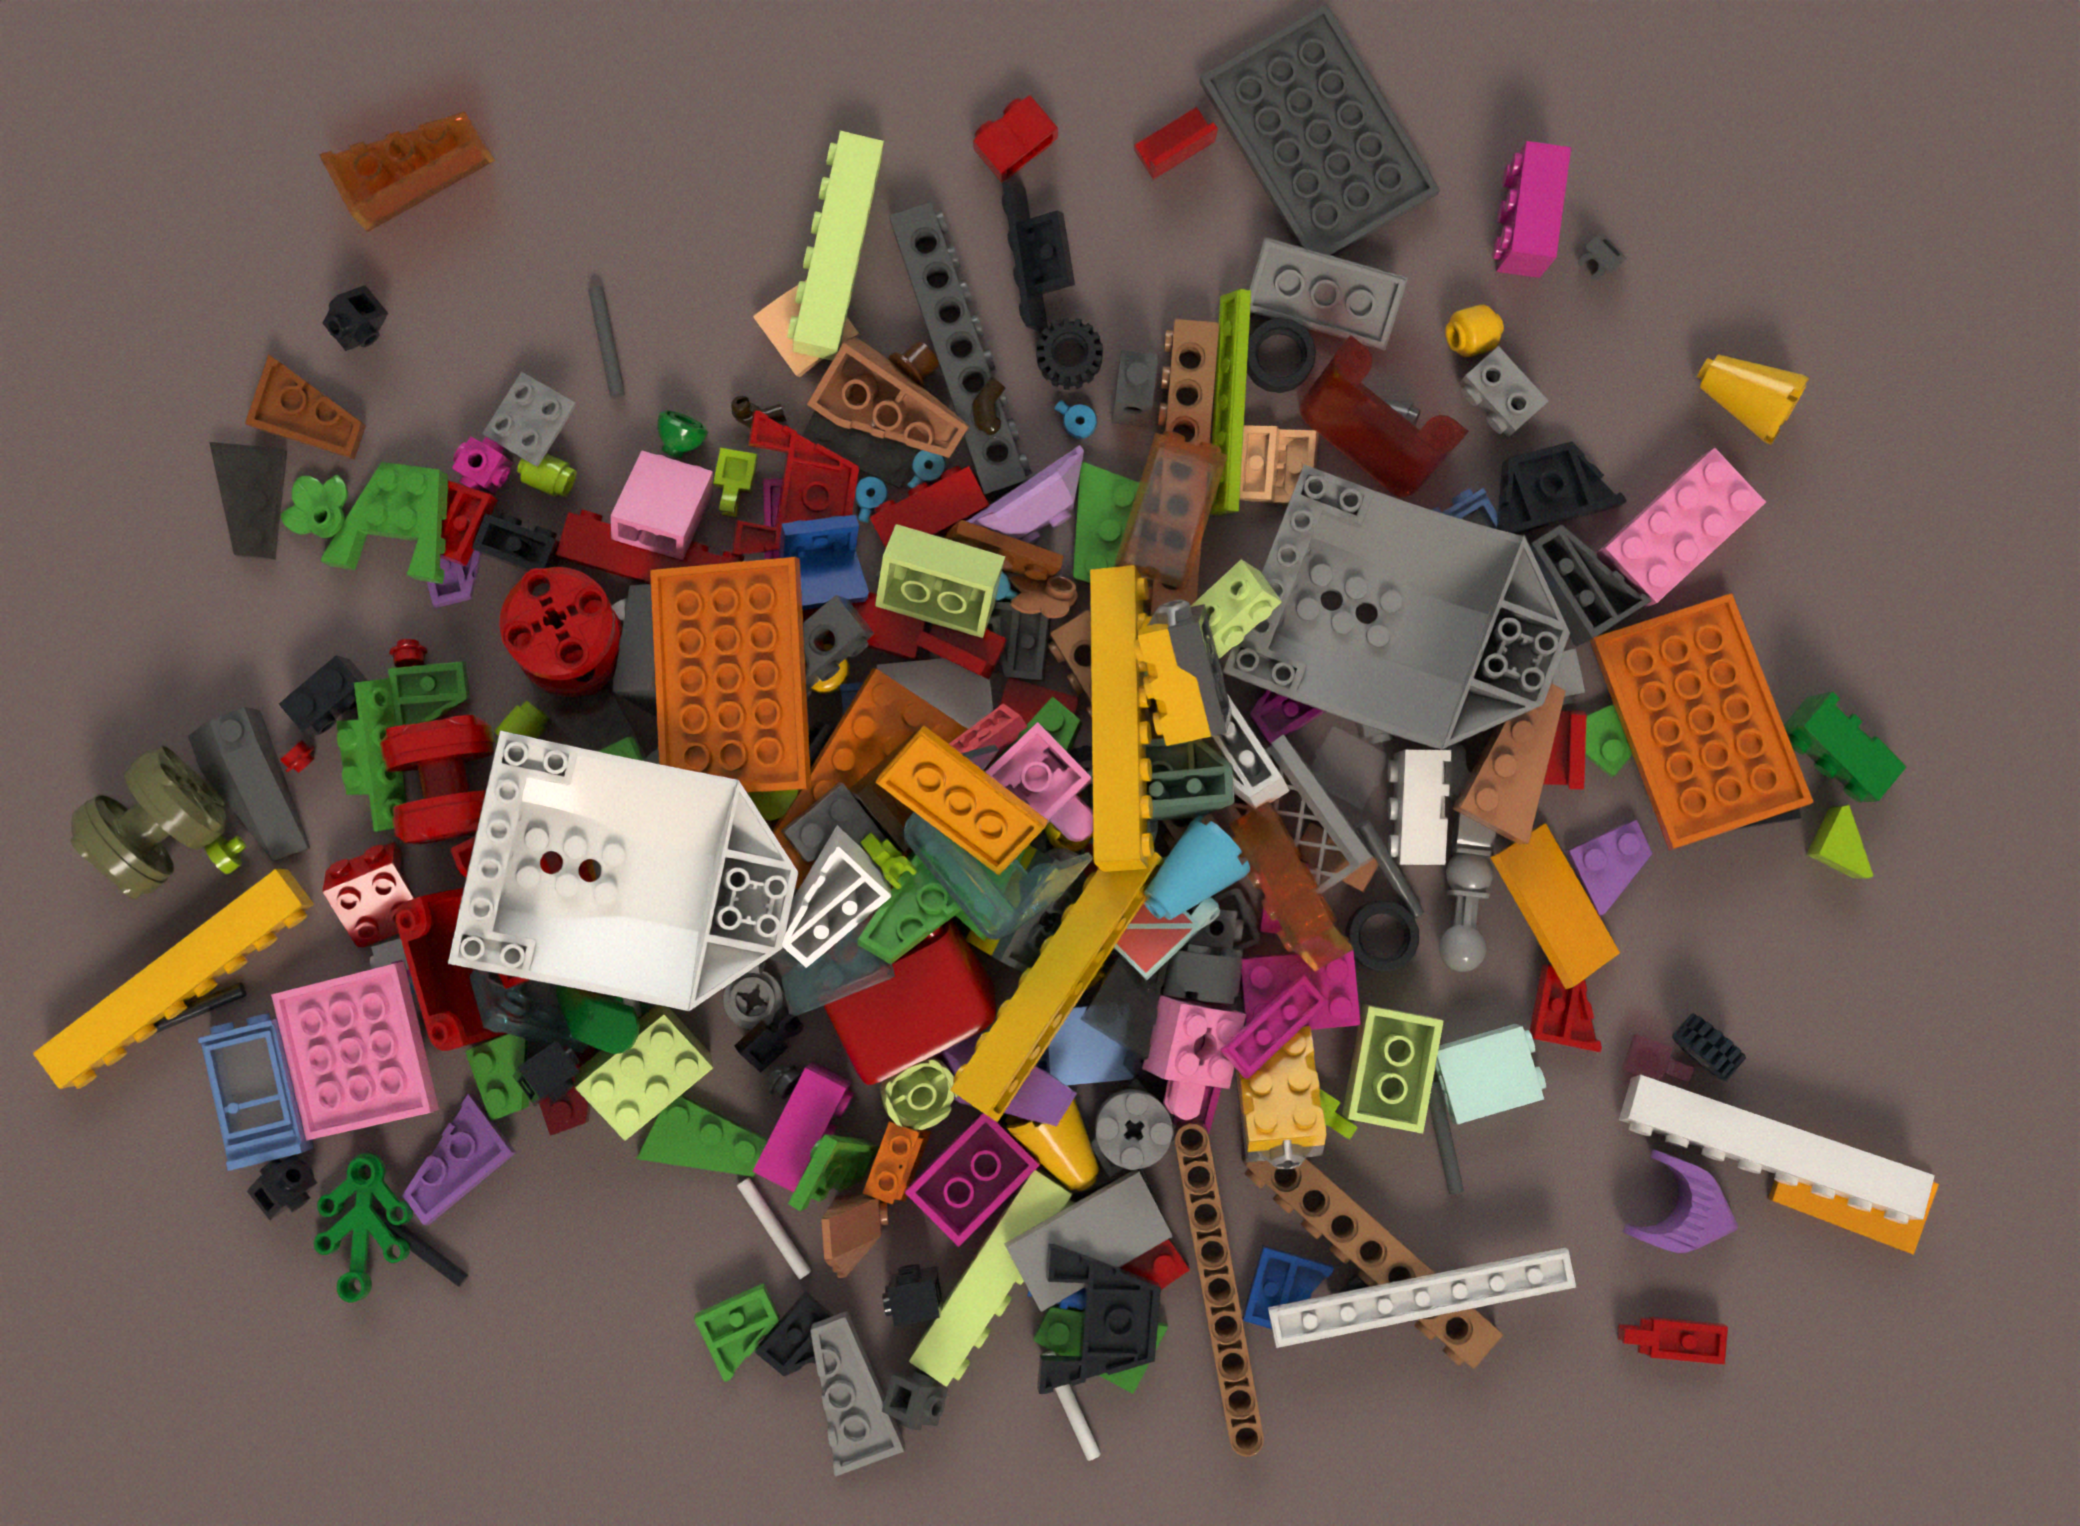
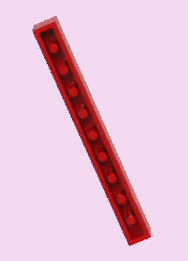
M581 509L580 515L568 512L555 554L565 561L645 584H651L650 570L743 562L745 559L744 556H732L729 551H723L722 556L709 553V546L695 541H691L683 560L611 539V524L601 522L602 515ZM871 592L868 593L866 601L851 603L875 633L867 640L869 644L866 648L917 661L921 647L916 645L915 642L921 630L926 631L927 621L876 607L877 594ZM820 608L802 610L803 623ZM830 632L826 635L828 637L835 638L833 632Z

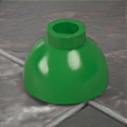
M670 410L659 413L657 430L663 442L661 450L670 456L683 458L684 452L694 450L700 446L708 435L705 425L687 415Z

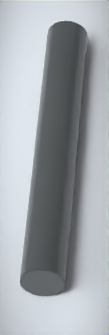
M592 287L588 289L610 397H621L625 395L603 287Z
M1370 820L1360 822L1356 828L1403 906L1414 916V919L1418 918L1424 913V910Z
M1433 1080L1429 1106L1449 1194H1456L1464 1191L1440 1081Z

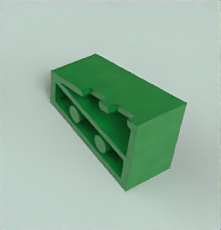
M1833 691L1806 697L1784 724L1793 750L1802 755L1806 753L1816 762L1814 767L1824 776L1830 779L1835 777L1845 786L1843 791L1853 800L1859 803L1879 801L1907 766L1878 737L1874 736L1871 738L1859 728L1863 721L1856 714L1852 713L1847 717L1836 706L1840 698Z

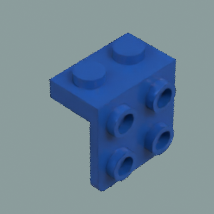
M856 515L832 516L830 518L808 521L799 520L782 524L779 554L780 558L796 557L800 559L802 610L821 608L835 595L847 598L851 603L864 602L868 599L869 591L856 553L859 530Z

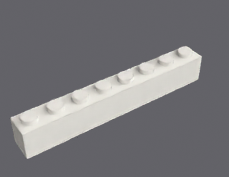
M1643 1075L1631 1077L1619 1117L1620 1121L1629 1123V1130L1635 1133L1651 1136L1652 1132L1664 1135L1666 1136L1665 1142L1670 1145L1687 1149L1690 1144L1702 1148L1701 1155L1718 1161H1724L1725 1157L1739 1161L1738 1168L1752 1173L1760 1174L1762 1169L1774 1173V1180L1780 1183L1797 1186L1798 1182L1812 1186L1810 1192L1815 1195L1834 1199L1835 1195L1847 1198V1205L1853 1208L1871 1212L1873 1207L1885 1211L1884 1218L1908 1224V1220L1924 1219L1935 1175Z

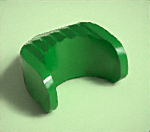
M557 985L556 987L558 1004L572 1037L611 1054H621L633 1047L639 1035V1019L654 1007L639 1001L642 1016L637 1017L634 1008L624 1004L622 997Z

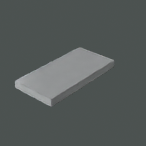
M1265 237L1249 289L1251 291L1250 312L1272 319L1294 320L1307 329L1385 351L1408 277Z
M1136 1169L1004 1243L1039 1310L1042 1312L1085 1287V1283L1047 1281L1046 1270L1049 1244L1059 1245L1119 1268L1173 1237L1140 1172Z

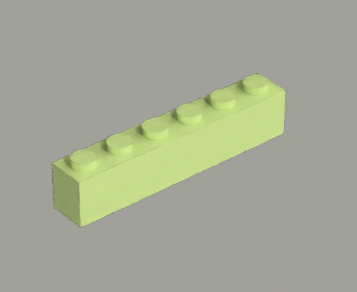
M840 131L838 143H830L826 165L832 166L830 178H822L819 199L825 201L822 213L815 211L811 234L817 235L814 247L807 246L803 268L809 269L806 282L799 281L795 303L801 304L798 317L791 316L787 338L793 339V352L833 361L840 349L882 160L884 145L882 140Z
M1039 1167L1020 1185L943 1303L940 1318L932 1320L911 1352L909 1358L911 1364L946 1387L952 1378L960 1380L970 1364V1360L966 1357L972 1347L975 1346L979 1349L991 1331L987 1324L994 1314L1000 1317L1009 1305L1012 1297L1008 1295V1292L1013 1284L1017 1282L1021 1285L1024 1282L1004 1243L1073 1205L1074 1202L1069 1199L1072 1195V1190H1068L1059 1180Z

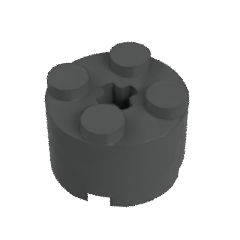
M1186 943L1165 963L1162 995L1237 1004L1243 951Z

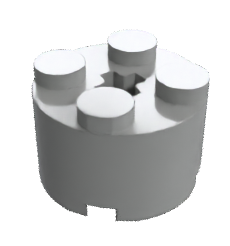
M1124 1089L1110 1095L1101 1104L1095 1121L1096 1138L1103 1154L1112 1163L1129 1170L1146 1168L1159 1161L1167 1152L1173 1136L1171 1118L1163 1103L1155 1095L1140 1089ZM1131 1120L1134 1124L1139 1121L1143 1123L1139 1127L1141 1130L1139 1136L1136 1137L1134 1134L1125 1135L1127 1132L1125 1123Z

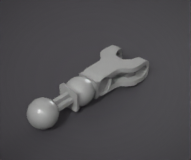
M1460 743L1443 748V750H1451V761H1444L1445 783L1450 784L1448 797L1453 805L1471 774L1466 765V750ZM1454 810L1450 854L1455 855L1448 863L1446 875L1452 889L1447 890V895L1456 896L1454 926L1447 929L1441 937L1439 951L1443 962L1449 968L1458 972H1469L1479 967L1487 952L1486 941L1483 935L1476 929L1479 899H1489V894L1485 892L1491 886L1494 877L1493 866L1488 857L1493 856L1496 832Z

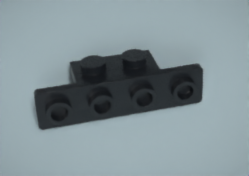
M1007 181L1003 183L1004 195L1002 196V206L1008 216L1010 231H1008L1007 238L1015 260L1013 276L1019 287L1021 297L1019 313L1026 327L1041 332L1045 328L1048 329L1043 294L1075 285L1064 213L1056 210L1030 218L1025 187L1012 181Z

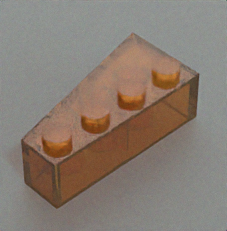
M466 112L420 124L417 130L401 134L400 131L386 134V139L365 144L362 141L349 145V150L334 154L332 151L319 154L350 214L367 232L495 161L480 131Z

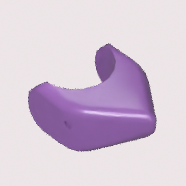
M1652 1149L1650 1157L1667 1165L1676 1178L1678 1184L1677 1205L1667 1219L1657 1225L1641 1227L1625 1223L1624 1233L1668 1251L1687 1253L1714 1242L1738 1229V1224L1719 1184L1709 1172L1687 1161Z

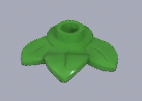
M339 475L331 477L324 485L311 476L298 477L292 487V500L295 505L281 513L282 522L288 529L299 535L312 532L321 538L334 537L341 529L345 520L342 507L348 498L346 483Z

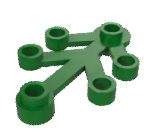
M368 1152L354 1157L347 1169V1179L332 1193L320 1197L317 1202L318 1212L323 1217H332L343 1211L344 1201L357 1191L355 1207L328 1231L319 1233L314 1239V1249L320 1255H328L336 1252L341 1245V1239L353 1230L350 1270L340 1276L336 1286L339 1297L348 1303L366 1298L372 1288L371 1278L366 1273L369 1233H371L383 1249V1256L389 1263L404 1261L410 1254V1246L407 1241L396 1239L372 1208L373 1194L387 1210V1219L393 1225L409 1222L413 1217V1210L406 1201H399L385 1183L386 1170L382 1159L378 1155ZM367 1165L371 1169L370 1178L365 1174V1167ZM329 1199L334 1203L333 1211H330L327 1207ZM397 1207L402 1208L404 1212L402 1220L396 1215ZM325 1237L330 1239L331 1246L329 1249L324 1246ZM394 1245H397L400 1249L399 1257L393 1254ZM356 1278L361 1284V1291L355 1287Z

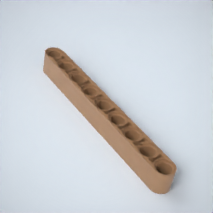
M1196 1117L1189 1120L1181 1119L1174 1129V1140L1229 1440L1232 1449L1237 1454L1243 1457H1251L1262 1449L1264 1435L1209 1135L1205 1124ZM1188 1129H1196L1202 1134V1138L1195 1145H1187L1181 1140L1182 1133ZM1202 1166L1209 1171V1174L1204 1181L1194 1182L1188 1177L1189 1171L1193 1167ZM1201 1204H1210L1216 1209L1214 1215L1208 1219H1201L1194 1212ZM1209 1241H1216L1222 1245V1249L1217 1255L1208 1256L1201 1250L1203 1245ZM1222 1278L1229 1283L1228 1288L1221 1293L1211 1291L1208 1286L1214 1279ZM1222 1316H1230L1236 1320L1235 1324L1227 1330L1220 1329L1215 1325L1216 1321ZM1230 1353H1236L1242 1357L1241 1362L1236 1366H1227L1222 1360ZM1237 1390H1243L1249 1394L1248 1399L1242 1403L1232 1402L1229 1397ZM1242 1428H1251L1256 1432L1248 1440H1242L1236 1436L1237 1432Z

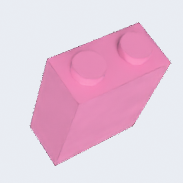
M641 451L611 514V539L683 560L711 499L713 471L698 465H690L673 460L663 455Z

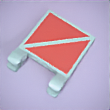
M1209 897L1199 904L1192 915L1185 911L1175 918L1168 920L1165 917L1161 919L1156 918L1143 903L1114 948L1148 980L1194 935L1220 915L1219 905L1213 898Z

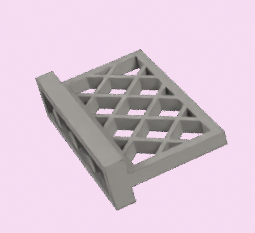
M1282 735L1273 741L1272 745L1265 751L1279 765V773L1283 779L1286 775L1293 784L1287 785L1288 789L1298 791L1302 797L1300 813L1279 810L1281 797L1275 800L1273 809L1262 808L1259 810L1260 812L1272 813L1269 835L1254 833L1250 827L1252 810H1257L1249 804L1233 803L1226 806V808L1295 905L1301 910L1358 868L1372 861L1375 857L1288 737ZM1306 804L1315 816L1305 814ZM1237 808L1247 809L1245 819ZM1278 814L1299 818L1295 839L1275 836ZM1304 819L1319 821L1324 827L1321 844L1301 841ZM1328 834L1337 846L1327 845ZM1259 838L1268 839L1267 849ZM1274 841L1294 844L1291 866L1277 864L1271 856ZM1300 845L1321 848L1317 870L1296 867ZM1326 849L1341 851L1350 863L1338 873L1322 871ZM1280 868L1290 870L1289 880ZM1295 871L1316 874L1314 890L1303 898L1299 896L1293 887ZM1322 875L1331 877L1320 885Z

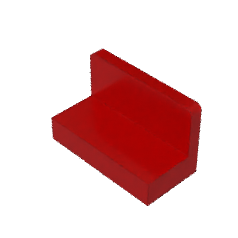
M1195 107L1136 143L1134 151L1154 180L1213 144L1216 140L1218 128L1214 122L1208 125L1199 109Z
M934 624L929 634L921 630L915 644L989 680L1007 644V639L986 629L983 638Z
M1009 678L999 706L1004 703L1018 713L1027 725L1052 696L1073 714H1075L1078 698Z
M1561 710L1543 785H1567L1569 789L1584 790L1587 721L1585 711Z

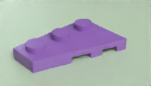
M467 1094L461 1104L462 1108L453 1122L447 1125L441 1134L443 1137L431 1156H427L402 1195L423 1225H430L517 1153L494 1121H490L488 1113L474 1094Z

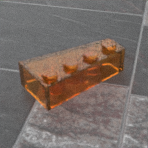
M1269 801L1229 823L1235 835L1232 840L1242 851L1238 856L1241 859L1246 857L1251 866L1250 872L1247 874L1256 889L1262 888L1267 898L1261 902L1272 921L1278 919L1283 929L1278 932V936L1288 952L1294 950L1314 971L1354 950L1348 937H1345L1334 924L1338 921L1336 915L1322 894L1317 893L1316 890L1319 888L1316 879L1305 862L1301 863L1302 854L1279 813Z

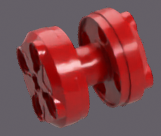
M535 568L525 573L523 578L510 590L503 603L500 613V633L503 644L528 679L538 688L552 695L577 697L598 693L614 676L619 655V640L622 636L623 627L601 586L590 576L571 568ZM542 583L550 585L549 591L538 597L532 595L537 585ZM592 669L595 670L591 680L587 682L577 681V677L586 674Z
M461 715L386 729V735L380 742L382 760L385 761L386 771L418 770L423 795L421 800L393 807L394 817L392 821L396 837L406 844L421 845L476 835L486 790L469 792L465 762L494 755L493 744L495 742L490 724L475 715Z

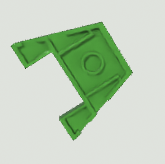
M381 462L344 520L341 529L336 533L322 555L321 562L332 567L356 570L368 534L417 541L407 575L415 580L443 584L444 570L440 568V554L445 553L446 540L441 538L442 520L447 519L448 475L439 469Z

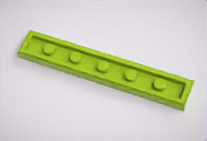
M1238 289L1220 297L1208 514L1217 516L1239 512L1251 291L1245 289Z

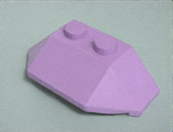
M1080 445L973 516L967 522L1033 544L1041 537L1038 533L1050 524L1053 528H1056L1072 516L1069 511L1074 508L1084 450Z

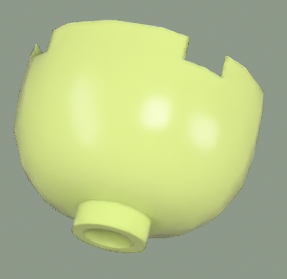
M931 1056L881 1081L880 1094L884 1109L898 1126H912L914 1130H924L935 1126L951 1112L952 1108L950 1105L953 1102L954 1095L957 1098V1095L950 1091L954 1085V1075L942 1060L936 1056Z

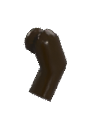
M993 377L988 380L972 403L974 424L979 431H984L987 435H994L1001 428V420L996 417L994 404L1006 389Z
M737 396L731 402L732 415L735 420L750 429L755 410L768 415V418L777 423L787 421L781 403L761 409L749 402V398L746 396Z

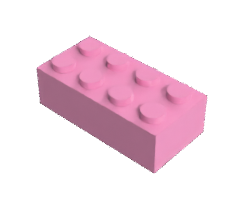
M1713 448L1695 461L1596 552V557L1612 572L1615 570L1624 577L1623 581L1637 593H1643L1651 599V602L1643 606L1647 608L1658 603L1759 510L1766 501L1716 448Z

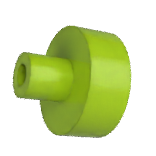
M219 836L204 848L216 867L225 874H230L242 865V860L238 853L247 846L239 836H235L229 842L222 836Z

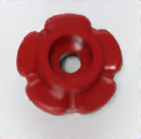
M402 639L397 641V646L392 647L389 651V654L393 655L394 666L402 667L424 665V656L427 653V648L420 645L418 640Z
M303 740L296 744L280 759L287 767L285 771L289 772L294 769L297 773H300L315 759L310 753L314 750V746L309 747Z

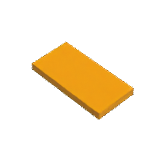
M924 725L882 771L875 782L998 876L1040 834L1048 822L1045 817Z
M1546 823L1532 830L1529 844L1513 842L1490 857L1565 989L1576 986L1620 954Z
M1775 1180L1768 1199L1914 1255L1939 1184L1935 1182L1932 1184L1924 1219L1908 1220V1224L1884 1218L1885 1211L1873 1207L1871 1212L1848 1206V1199L1835 1195L1834 1199L1815 1195L1810 1192L1812 1186L1798 1182L1797 1186H1790Z

